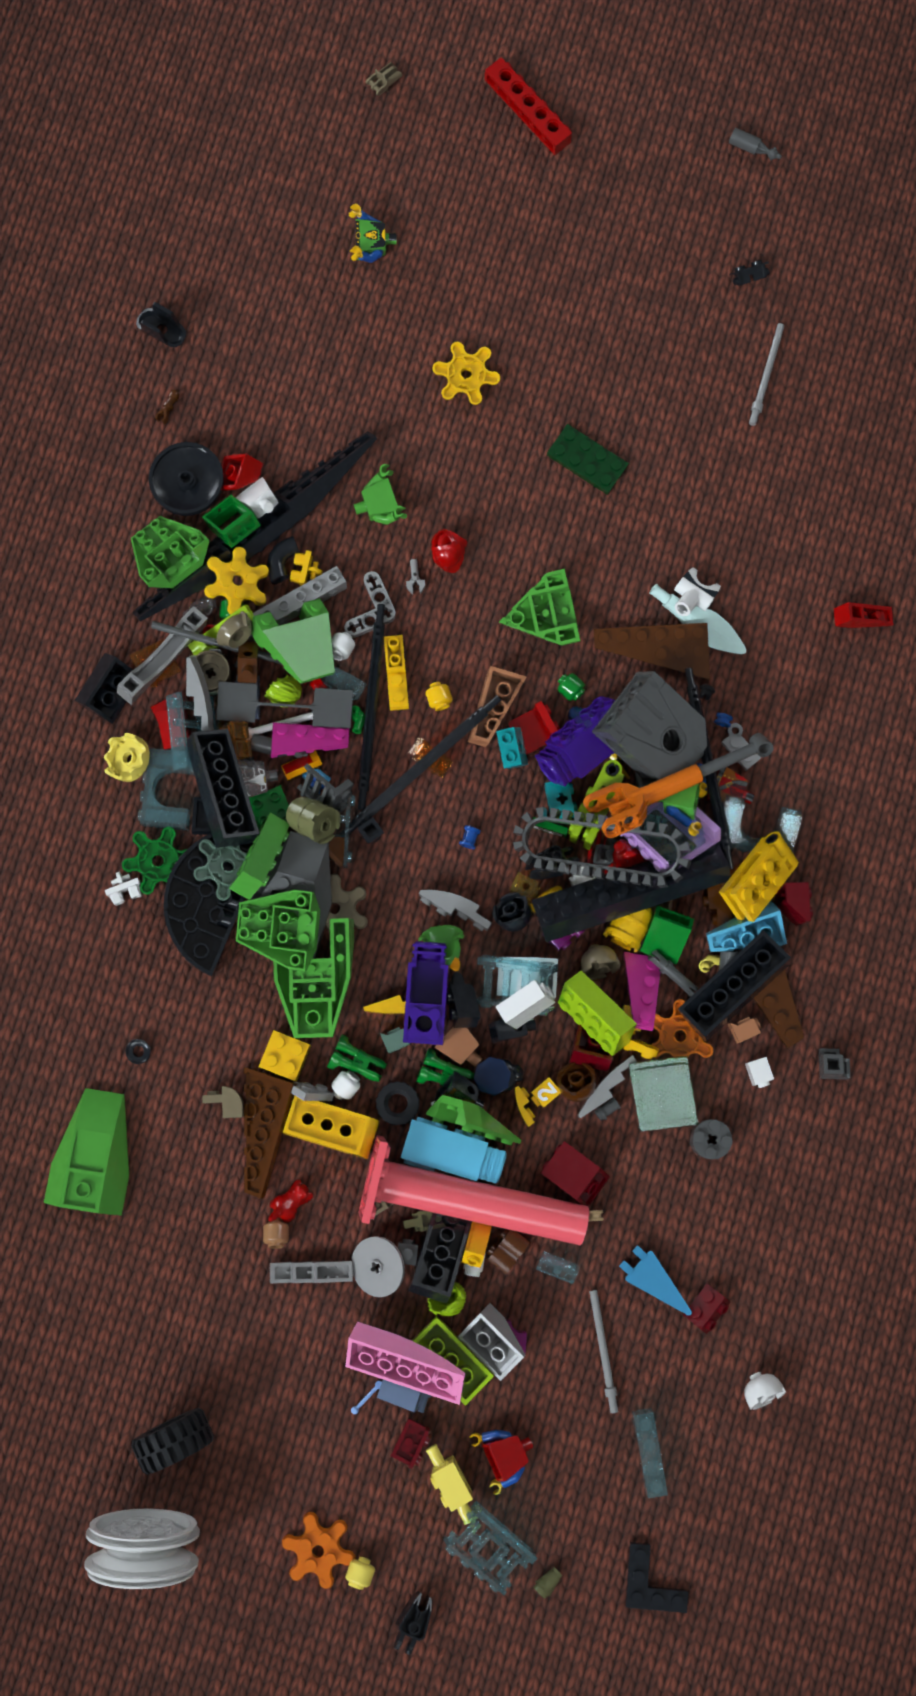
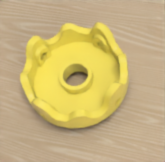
M125 733L122 737L110 738L108 740L110 749L104 755V759L109 766L104 770L105 773L123 782H131L141 777L146 771L150 759L147 743L139 736ZM131 755L132 758H131L130 762L128 763V762H127L128 756Z

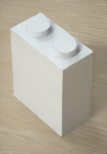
M533 980L497 1005L496 1009L506 1024L518 1029L555 1003L552 998L554 993L543 982L539 983Z

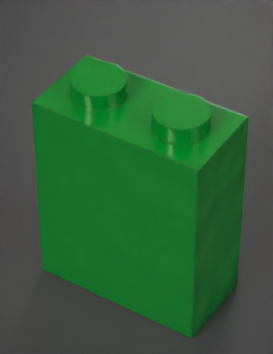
M657 905L648 932L643 939L640 952L654 956L652 952L657 950L667 961L670 960L673 964L677 965L691 933L694 919Z

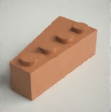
M490 666L485 677L477 709L485 706L496 695L502 701L489 711L488 716L471 730L468 739L469 743L483 747L489 744L527 678L526 676Z

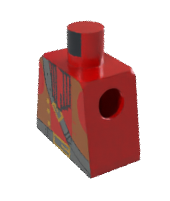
M728 767L718 770L716 776L722 804L732 808H736L740 800L751 804L755 794L745 790L748 780ZM709 794L706 799L708 802H710Z

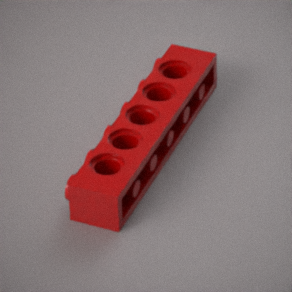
M500 57L485 69V81L554 156L571 143L572 131L569 126L564 125L560 121L557 113L552 112L548 108L547 103L536 95L535 90L525 83L523 77L513 70L509 62H505Z

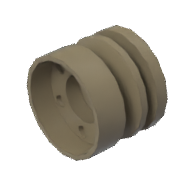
M206 650L198 653L196 657L204 673L209 694L217 695L219 682H231V671L227 660L222 654ZM211 671H214L216 676H212L210 679L207 673L210 674Z

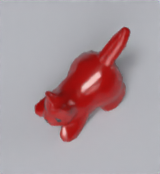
M620 839L614 843L613 862L608 866L628 868L648 860L642 857L638 849L631 847L626 840Z
M297 1179L285 1194L274 1197L270 1202L273 1212L268 1220L271 1222L281 1218L286 1223L292 1221L296 1216L297 1209L313 1198V1194L311 1192L308 1193V1186L302 1184L301 1180Z

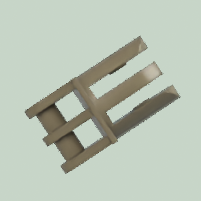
M389 62L381 70L375 69V73L366 80V84L370 85L373 91H376L377 96H380L385 91L388 92V87L399 80L403 74L399 70L397 71V67L392 62Z

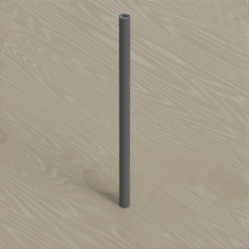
M152 621V629L238 652L239 647L220 646L216 638ZM258 650L259 659L283 665L278 660H274L270 653ZM246 652L245 655L251 656L252 653Z

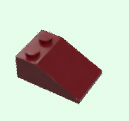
M578 1025L570 1062H575L579 1065L586 1063L592 1068L608 1071L613 1056L604 1051L601 1045L594 1038H591L581 1025Z

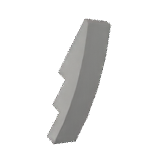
M191 655L186 658V696L194 697V716H201V731L214 730L209 690L196 655Z
M633 1055L615 1067L597 1085L594 1093L585 1101L577 1114L578 1118H582L613 1097L609 1089L625 1080L621 1072L637 1062Z
M352 1261L270 1263L271 1284L353 1282Z

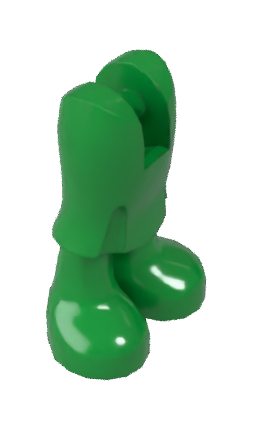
M342 1034L335 1050L349 1054L354 1058L351 1060L334 1051L327 1068L333 1070L341 1066L369 1080L380 1082L382 1076L369 1069L372 1064L385 1070L387 1063L376 1056L364 1052L361 1048L354 1047L349 1043L348 1037Z
M429 1047L423 1064L443 1071L440 1074L422 1066L416 1082L423 1084L426 1081H434L443 1085L454 1071L474 1080L475 1073L469 1069L456 1066L450 1061L446 1062L437 1057L436 1051Z

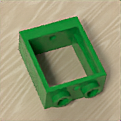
M229 495L202 516L209 529L230 548H233L261 526L254 513L233 495ZM237 512L241 515L223 530L219 528Z

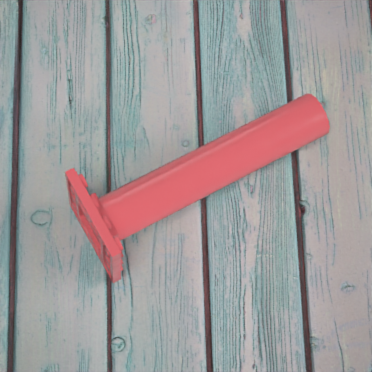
M376 1135L358 1211L362 1223L369 1224L370 1219L374 1220L377 1209L374 1202L381 1203L383 1201L579 1246L582 1245L589 1221L588 1206L390 1162L388 1158L391 1147H389L388 1142L383 1136Z

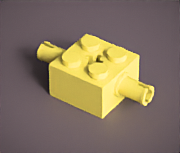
M434 1444L425 1450L434 1465L432 1467V1474H430V1480L435 1489H440V1499L444 1507H449L451 1512L457 1509L464 1525H467L476 1519L468 1505V1502L473 1500V1492L455 1457L452 1455L444 1460L437 1447L438 1445Z

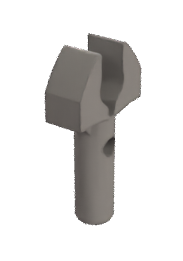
M411 559V579L406 581L407 590L413 595V585L416 582L419 585L421 594L425 589V580L419 578L417 559Z

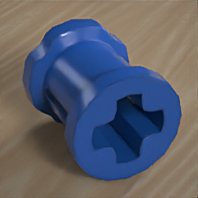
M465 826V833L462 841H459V845L475 850V842L481 831L471 826Z

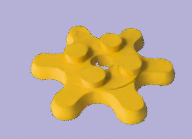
M454 342L450 348L453 359L448 363L435 362L432 367L436 375L445 376L448 380L447 385L442 389V397L446 400H451L457 393H465L471 404L478 405L482 401L480 387L485 384L496 385L500 382V375L495 371L487 370L485 367V362L491 357V350L487 347H481L475 354H468L465 352L461 342ZM469 371L472 375L464 379L461 373Z
M240 546L233 550V557L230 562H222L215 556L210 557L207 561L208 568L215 572L217 579L215 583L205 587L204 593L211 599L217 596H224L228 601L227 611L230 615L241 608L242 602L245 600H251L257 606H262L267 601L266 595L258 589L257 583L260 579L268 576L269 568L264 564L256 567L249 566L246 563V550ZM240 576L242 585H235L233 577Z

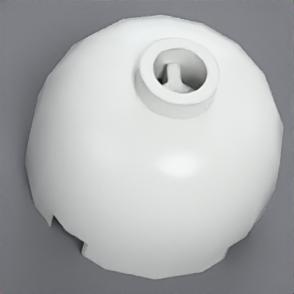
M761 1372L750 1376L751 1381L747 1383L744 1390V1396L750 1410L762 1408L772 1403L775 1396L779 1399L786 1393L783 1384L777 1377L768 1373L762 1375Z

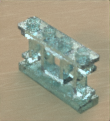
M475 1501L471 1506V1513L468 1512L466 1514L471 1524L460 1536L453 1531L449 1533V1537L445 1536L443 1538L446 1544L445 1549L453 1557L457 1555L460 1558L459 1561L467 1569L471 1567L474 1570V1574L481 1581L485 1579L489 1582L488 1586L495 1593L499 1591L505 1595L507 1593L506 1588H510L512 1585L507 1576L519 1563L526 1569L529 1562L533 1565L538 1558L526 1543ZM477 1518L493 1530L494 1533L486 1528L480 1536L476 1534L477 1530L482 1526ZM469 1539L474 1542L468 1549L471 1556L459 1547H463ZM491 1539L500 1548L487 1561L478 1552ZM506 1543L522 1555V1557L515 1552L509 1560L505 1559L504 1557L510 1551ZM498 1564L502 1566L497 1572L499 1580L487 1571L491 1572Z

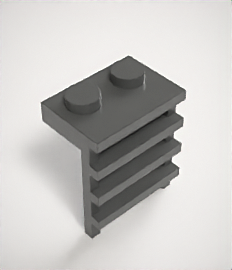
M307 763L304 766L308 771L303 786L300 784L297 787L301 791L300 796L318 800L317 797L323 784L325 787L320 801L339 812L345 810L348 805L347 800L352 795L351 790L354 783L347 779L334 788ZM313 777H315V778H316V781H315L313 790H312V792L310 793V792H309V789H310V786H311Z

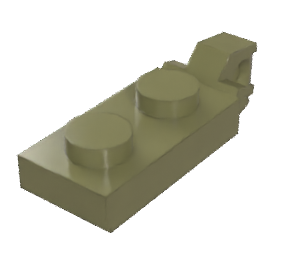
M419 1211L412 1214L413 1219L403 1221L404 1229L414 1227L415 1232L427 1231L432 1212ZM436 1216L435 1221L440 1222L442 1217ZM444 1223L433 1225V1229L446 1227Z

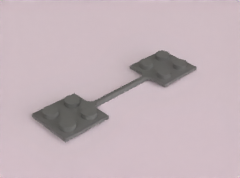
M219 682L217 720L255 722L256 708L260 705L309 708L313 711L312 726L350 728L353 690L315 688L314 702L311 705L258 701L257 684Z

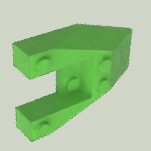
M330 919L331 958L312 959L307 971L288 969L273 961L274 982L294 1038L334 1037L351 979L354 919Z

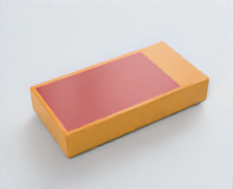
M314 750L313 753H308V756L292 760L281 765L287 780H290L308 772L304 768L307 763L314 769L321 766L322 762L316 750Z

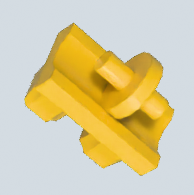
M306 550L305 554L295 553L294 565L302 566V570L291 571V582L302 586L307 583L309 574H311L309 580L322 574L323 571L318 568V562H313L311 567L312 551Z

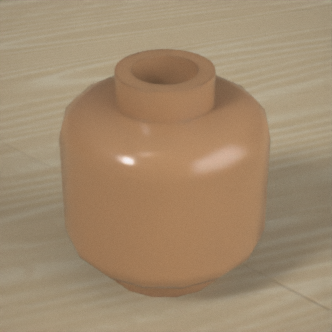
M277 1218L263 1226V1242L268 1245V1248L280 1249L288 1243L289 1225L282 1222L281 1218Z

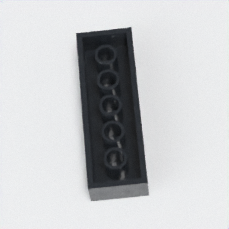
M229 730L192 732L185 744L215 847L251 844L260 833Z

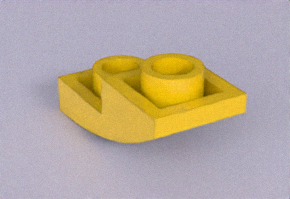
M517 1086L514 1088L517 1107L527 1127H530L535 1123L533 1120L535 1116L529 1107L527 1109L524 1108L530 1102L527 1099L530 1095L524 1087L520 1089Z

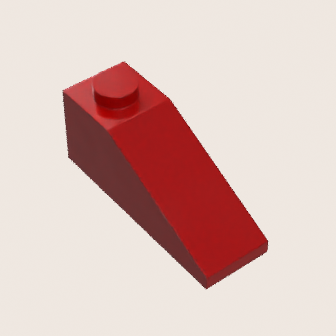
M848 602L834 608L835 627L861 628L894 625L892 607Z

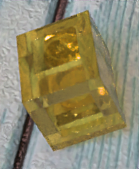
M518 872L509 892H517L522 896L524 895L528 901H531L532 897L536 898L540 887L537 886L539 882ZM523 884H529L530 888L528 890H524L522 887Z

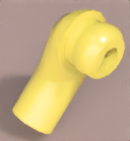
M707 955L700 961L699 969L704 973L709 972L714 965H719L720 956Z

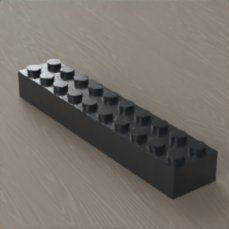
M718 842L690 860L691 865L689 869L683 866L677 869L676 872L683 877L678 883L674 881L672 875L665 877L668 887L659 888L657 886L658 878L654 877L653 887L645 886L642 884L645 876H641V885L632 884L630 882L632 874H629V883L620 882L618 880L620 872H617V881H610L606 879L605 875V880L595 878L531 900L546 943L727 882L731 877L730 868ZM695 845L690 846L691 851H693L697 847ZM677 851L662 856L669 863V866L676 862ZM649 860L625 868L657 874L662 873L658 872Z

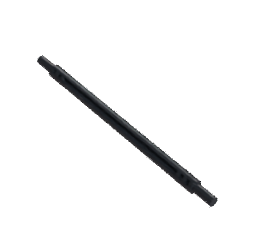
M384 604L377 605V616L373 629L358 782V810L366 808L367 792H369L385 631V623H383Z
M686 668L685 674L688 684L689 703L704 717L692 668ZM707 728V747L703 751L704 755L701 757L702 764L713 760ZM716 772L705 776L715 824L721 828L719 846L729 864L730 870H734L730 836Z
M496 695L485 706L479 707L352 819L353 822L339 833L340 837L346 838L357 827L371 819L486 718L488 712L502 700Z

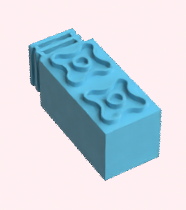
M417 1117L416 1120L412 1119L400 1157L404 1159L403 1163L430 1171L438 1169L473 1181L481 1179L494 1184L499 1182L507 1156L506 1151L488 1146V1142H485V1137L456 1128L452 1132L447 1130L448 1126L420 1117Z

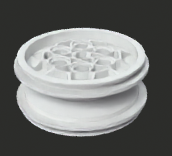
M129 1509L110 1512L96 1517L90 1522V1526L86 1531V1538L92 1544L103 1547V1549L86 1558L85 1569L88 1577L101 1585L123 1589L160 1588L188 1580L194 1575L199 1560L194 1553L181 1546L187 1545L199 1537L200 1529L197 1526V1521L185 1513L164 1509Z

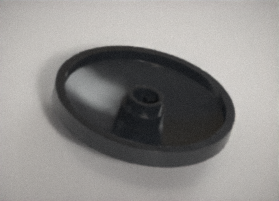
M181 442L165 448L154 459L149 471V486L155 500L165 510L176 515L191 516L206 511L218 500L223 490L224 473L220 461L210 449L198 443Z

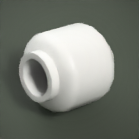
M347 632L335 633L331 639L333 659L338 661L348 659L355 647V642Z
M350 1070L347 1072L341 1071L331 1084L332 1093L339 1100L351 1099L360 1088V1078L354 1072H350Z

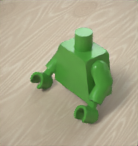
M389 464L381 465L380 471L361 491L363 501L353 504L356 515L367 512L370 521L385 525L397 521L399 517L402 519L407 518V514L401 513L406 508L397 505L389 479L386 478V476L393 475V470L386 472V469L390 466Z

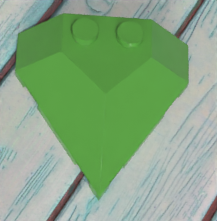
M565 569L546 573L535 587H532L499 623L561 646L580 642L577 619Z

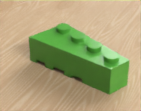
M272 813L268 814L259 828L260 834L252 842L254 844L248 850L245 856L246 859L236 874L238 875L237 878L231 883L230 890L250 900L261 885L265 886L270 878L267 874L275 867L277 861L274 859L280 855L283 849L281 843L285 842L290 832L287 831L289 828L288 822Z

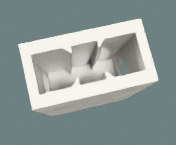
M263 477L235 497L249 508L257 519L266 513L272 512L279 503Z

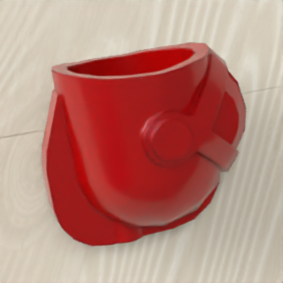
M442 529L438 531L431 541L434 562L448 573L457 572L463 562L468 542L450 530Z

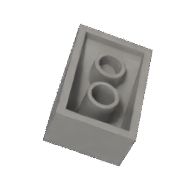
M491 1303L458 1336L500 1381L526 1356L505 1317Z

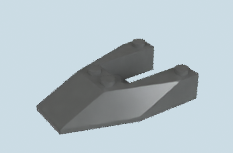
M291 831L286 841L281 845L283 849L280 855L274 859L277 861L275 867L267 874L270 876L265 886L261 885L252 896V899L291 890L314 892L320 908L317 950L312 958L316 959L332 905L329 842L319 844L312 841L309 837Z

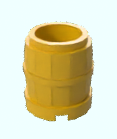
M647 908L612 920L603 935L606 938L608 935L611 936V942L630 951L631 948H634V952H638L641 946L640 943L648 932L654 912Z

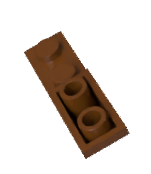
M720 884L706 888L705 895L702 897L703 907H706L707 911H714V914H712V925H715L716 928L733 919L731 909L719 893L722 889Z

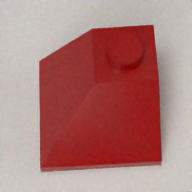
M247 453L224 456L221 465L224 473L222 491L237 490L256 482L261 475L263 463Z

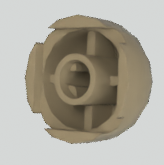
M599 944L591 945L582 955L580 963L581 970L591 980L607 977L605 973L611 971L613 974L621 965L612 948Z

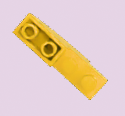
M403 635L384 636L390 711L409 709Z

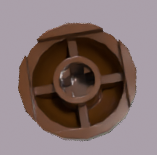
M575 1062L564 1066L559 1071L557 1085L561 1094L574 1102L589 1099L596 1089V1075L593 1068L586 1063L576 1065Z

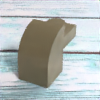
M222 1086V1094H219V1091H207V1095H202V1103L204 1104L222 1103L223 1118L244 1117V1101L240 1093L235 1089Z

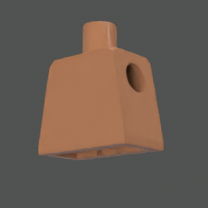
M453 1027L444 1036V1044L435 1046V1049L459 1065H462L467 1060L476 1067L482 1060L475 1052L479 1043L467 1028Z

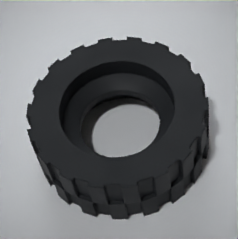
M391 1082L378 1093L376 1108L378 1114L385 1122L392 1125H404L416 1116L419 1110V1097L416 1091L407 1083ZM394 1094H402L407 1099V1108L402 1113H394L389 1109L388 1101Z

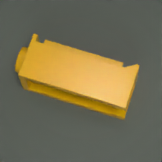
M476 1222L471 1223L462 1263L481 1268L492 1226Z

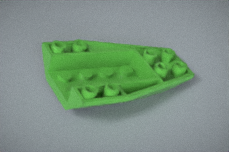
M85 1088L51 1163L44 1203L62 1208L122 1216L129 1181L125 1094Z

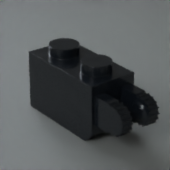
M454 972L447 992L449 1019L452 1021L454 1028L476 1027L481 1015L474 987L470 984H465L461 973Z

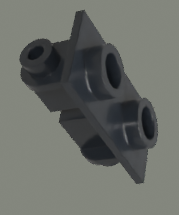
M762 260L751 263L752 267L745 268V265L734 268L735 272L729 274L735 276L733 278L734 286L750 283V275H752L753 281L766 278L770 272L768 268H765V264H768L769 261L763 263Z

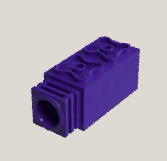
M603 696L594 699L590 706L582 709L578 713L579 715L567 721L560 730L552 733L550 738L545 741L547 746L539 754H536L535 758L541 771L549 781L565 787L576 777L582 779L611 754H614L606 744L592 733V730L614 703V699Z
M416 941L413 944L414 951H412L414 958H412V962H408L403 1042L443 1045L449 965H446L445 956H447L445 949H447L445 943Z

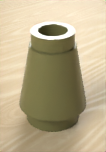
M553 1567L535 1581L536 1584L533 1588L542 1598L546 1599L547 1596H551L563 1575Z

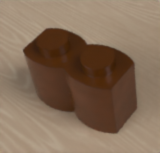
M504 1229L499 1235L500 1242L497 1245L493 1244L487 1251L489 1255L487 1260L507 1274L531 1242L517 1231Z

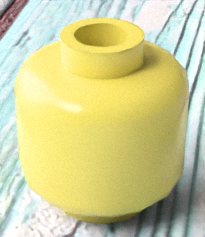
M360 1556L359 1560H351L345 1577L349 1581V1586L359 1590L370 1586L375 1573V1567L370 1564V1559Z

